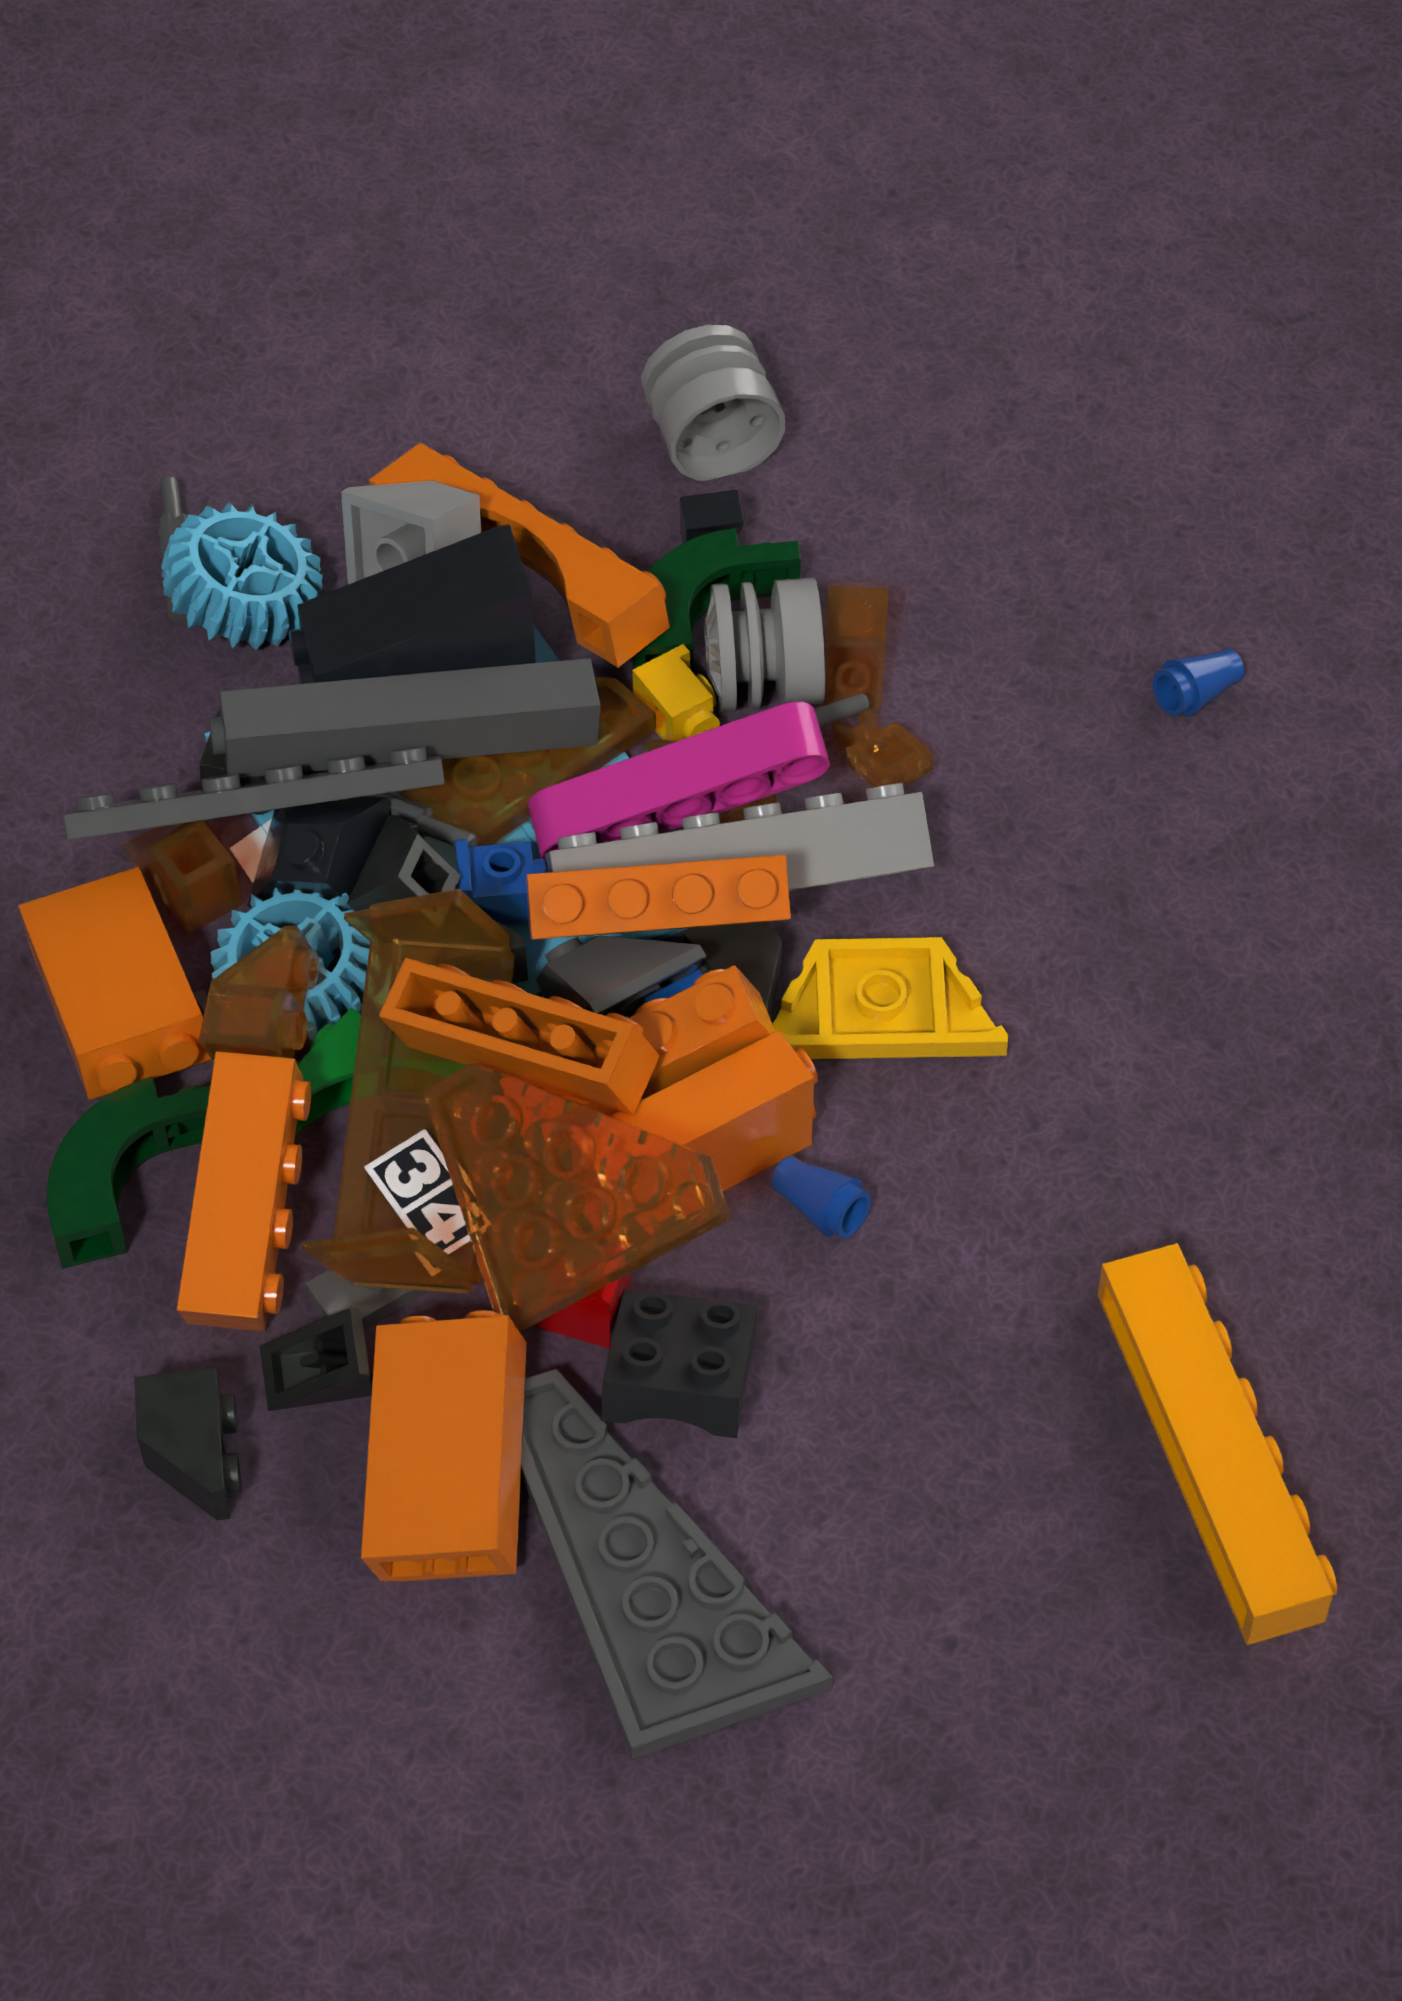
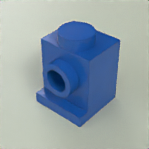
M468 839L455 840L457 870L461 875L458 881L460 903L502 925L529 923L526 875L547 873L545 858H532L531 842L468 847Z

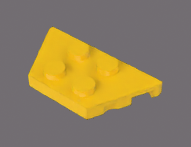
M942 937L815 939L803 960L800 976L790 983L781 999V1010L773 1022L775 1032L780 1030L794 1050L798 1048L803 1049L810 1059L1007 1056L1008 1047L1007 1032L1002 1025L996 1027L981 1006V994L971 979L958 970L956 965L957 959Z

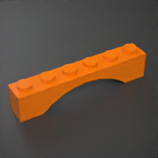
M420 442L369 479L370 486L436 481L478 494L481 532L497 526L510 524L522 564L531 568L550 582L565 600L570 611L577 643L617 668L670 628L665 606L666 593L661 582L653 574L647 571L642 572L619 559L609 548L595 545L578 535L569 525L565 523L559 524L542 514L530 502L518 500L499 489L490 479L486 477L481 478L460 466L449 455H441Z

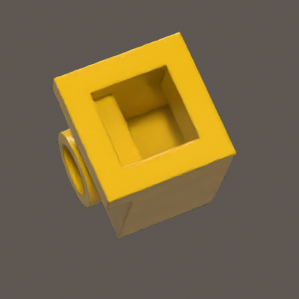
M684 644L632 670L633 705L666 745L720 726L719 719L713 714V707L717 704L714 690L703 675L698 674L695 676L690 670V651Z

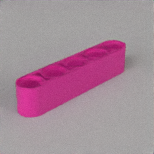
M789 702L547 787L530 797L527 805L542 859L545 858V854L549 851L559 850L557 838L595 832L596 842L599 844L621 840L620 828L657 822L659 834L683 827L682 818L709 813L720 814L813 781L827 772L830 762L814 707L805 702Z

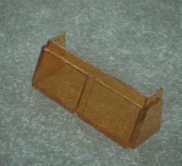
M460 889L371 904L370 909L344 913V920L370 941L334 1236L332 1239L302 1242L301 1249L331 1271L336 1272L349 1283L356 1286L471 1294L472 1285L480 1283L485 1232L475 1237L478 1203L487 1214L497 1124L492 1120L493 1109L499 1107L502 1075L409 1048L379 1017L380 1011L405 958L436 967L440 963L447 964L464 971L474 978L491 983L494 980H502L512 984L515 955L510 951V935ZM423 1129L428 1132L475 1197L470 1241L449 1255L415 1228H407L364 1168V1166Z

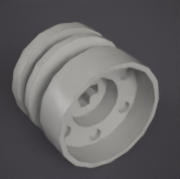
M704 325L692 328L665 341L648 358L641 374L642 393L647 404L650 406L653 419L660 426V435L670 459L681 474L697 481H707L751 470L760 465L777 449L785 433V414L772 386L766 379V372L758 360V354L744 332L728 325Z
M816 579L775 580L772 588L770 608L759 609L756 592L751 582L741 583L740 610H731L727 584L711 585L710 605L707 617L704 620L705 652L708 678L716 692L719 710H736L737 683L746 682L750 709H760L764 681L773 680L776 682L778 696L782 704L789 702H805L810 705L823 704L825 697L824 640Z

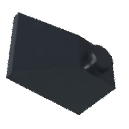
M355 797L274 809L247 906L252 908L250 905L251 894L265 901L273 897L272 894L275 887L283 891L284 894L293 893L294 890H300L306 894L320 893L328 901L337 896L342 897L344 893H347L350 897L388 817L391 802L386 797Z

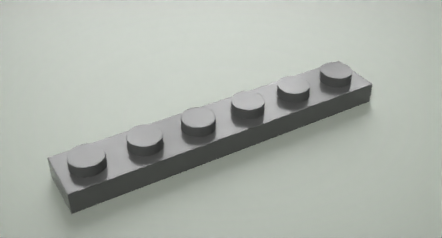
M416 746L389 751L390 762L365 765L364 756L356 755L327 760L328 771L303 775L301 764L265 769V780L240 784L239 774H225L201 779L203 789L178 793L176 783H165L139 788L140 799L115 802L114 792L80 796L76 798L77 808L67 809L64 814L67 839H79L445 784L442 761L439 755L427 756L426 746Z

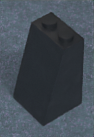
M510 524L491 528L297 604L300 629L289 630L294 666H298L299 684L536 663L532 592Z

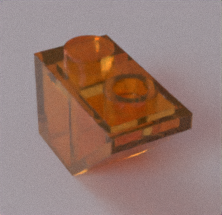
M830 580L828 585L824 651L825 697L821 706L863 693L869 701L870 706L868 709L881 710L890 583Z
M203 820L154 827L123 844L127 855L140 868L143 876L188 934L242 905L234 859Z
M284 926L211 981L198 1042L213 1061L215 1060L216 1051L294 1059L295 1050L303 1048L307 1035V1018L303 1009L307 989H314L317 983L319 960L316 951H313L297 926Z

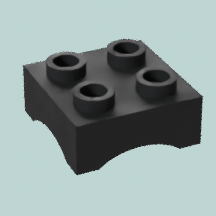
M624 1289L602 1381L601 1421L625 1424L640 1419H671L692 1424L714 1436L737 1438L745 1387L754 1351L757 1306L723 1300Z

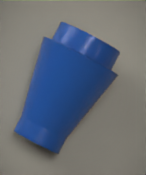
M1230 648L1216 653L1168 660L1153 677L1154 696L1159 706L1167 714L1177 716L1183 713L1186 717L1192 716L1231 685L1240 682L1244 677V665L1240 656Z
M794 1156L784 1158L776 1167L771 1179V1188L783 1195L826 1237H832L836 1234L843 1239L849 1238L862 1226L871 1207V1195L863 1190L859 1179L802 1162Z

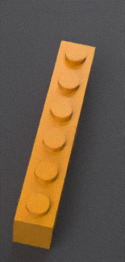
M1178 1243L1102 1264L1097 1293L1246 1645L1324 1623L1332 1598L1337 1594L1334 1571L1325 1555L1316 1556L1308 1537L1310 1522L1304 1503L1297 1494L1289 1495L1281 1477L1284 1467L1279 1447L1271 1435L1263 1436L1255 1418L1258 1409L1253 1389L1245 1377L1237 1378L1230 1362L1232 1348L1226 1328L1221 1321L1213 1322L1206 1308L1207 1292L1200 1270L1196 1265H1187Z

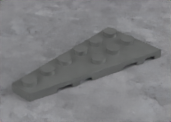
M553 1369L526 1378L521 1476L632 1760L832 1690L833 1677L817 1659L813 1662L792 1638V1631L776 1613L771 1615L745 1586L744 1577L676 1502L672 1504L652 1482V1475L636 1457L631 1459L607 1432V1425L601 1421V1418L557 1369Z

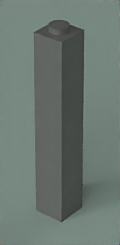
M591 658L220 691L221 717L209 718L213 755L225 754L227 774H239V778L265 776V769L286 765L301 764L302 772L327 770V760L356 755L364 756L365 765L390 762L389 751L416 746H426L427 756L439 755L441 759L597 745L600 701Z

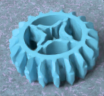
M229 502L221 512L206 506L199 516L188 514L185 522L181 524V528H176L174 534L169 538L161 563V569L163 570L161 576L164 578L163 595L172 598V613L187 614L188 629L200 626L207 629L208 641L219 635L229 639L231 648L240 640L247 641L254 650H257L264 643V640L278 647L281 641L286 638V635L289 636V630L300 629L297 604L318 597L321 594L323 588V575L320 574L321 557L312 554L311 539L296 538V524L282 526L277 523L275 512L268 517L256 514L253 505L245 512H240Z
M275 887L272 894L273 897L265 901L251 894L250 905L252 909L249 912L232 910L231 922L234 928L217 929V941L220 948L210 952L211 964L214 968V972L211 974V982L216 994L221 997L219 1002L226 1015H230L231 1019L235 1018L239 1028L245 1031L246 1034L256 1030L260 1039L264 1040L268 1045L281 1034L284 1042L293 1048L300 1034L307 1033L310 1040H314L317 1033L330 1022L336 1024L350 1008H353L362 1015L363 1005L360 999L376 998L375 991L377 986L374 979L382 976L383 967L379 957L381 954L380 949L382 948L377 932L373 931V928L347 905L349 899L347 893L342 894V897L337 896L328 901L320 893L306 894L300 890H294L293 893L284 894L283 891ZM342 943L343 948L340 959L334 970L329 972L327 967L334 959L332 952ZM262 955L266 956V960L258 969L260 976L250 984L257 962Z

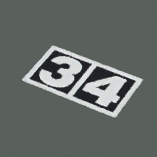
M425 1129L364 1166L367 1173L433 1264L494 1226L492 1220Z

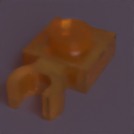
M870 707L866 711L857 713L858 722L861 725L859 727H847L839 720L831 722L833 739L841 750L847 752L849 767L872 787L903 783L904 787L934 770L932 752L896 721L881 729L878 726L877 715Z

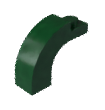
M736 528L693 538L665 554L648 572L661 582L665 590V606L670 628L631 658L632 670L684 644L690 651V670L694 673L692 630L697 621L708 612L711 585L727 584L730 601L740 599L741 583L743 582L752 583L757 598L771 597L775 580L800 579L801 557L798 541L764 542L756 545L739 546Z
M153 1077L140 1080L104 1097L87 1110L70 1128L53 1158L47 1182L48 1214L62 1269L127 1253L118 1213L122 1189L132 1173L149 1159L168 1151L202 1143L211 1085L205 1087L189 1086L175 1094L158 1098Z

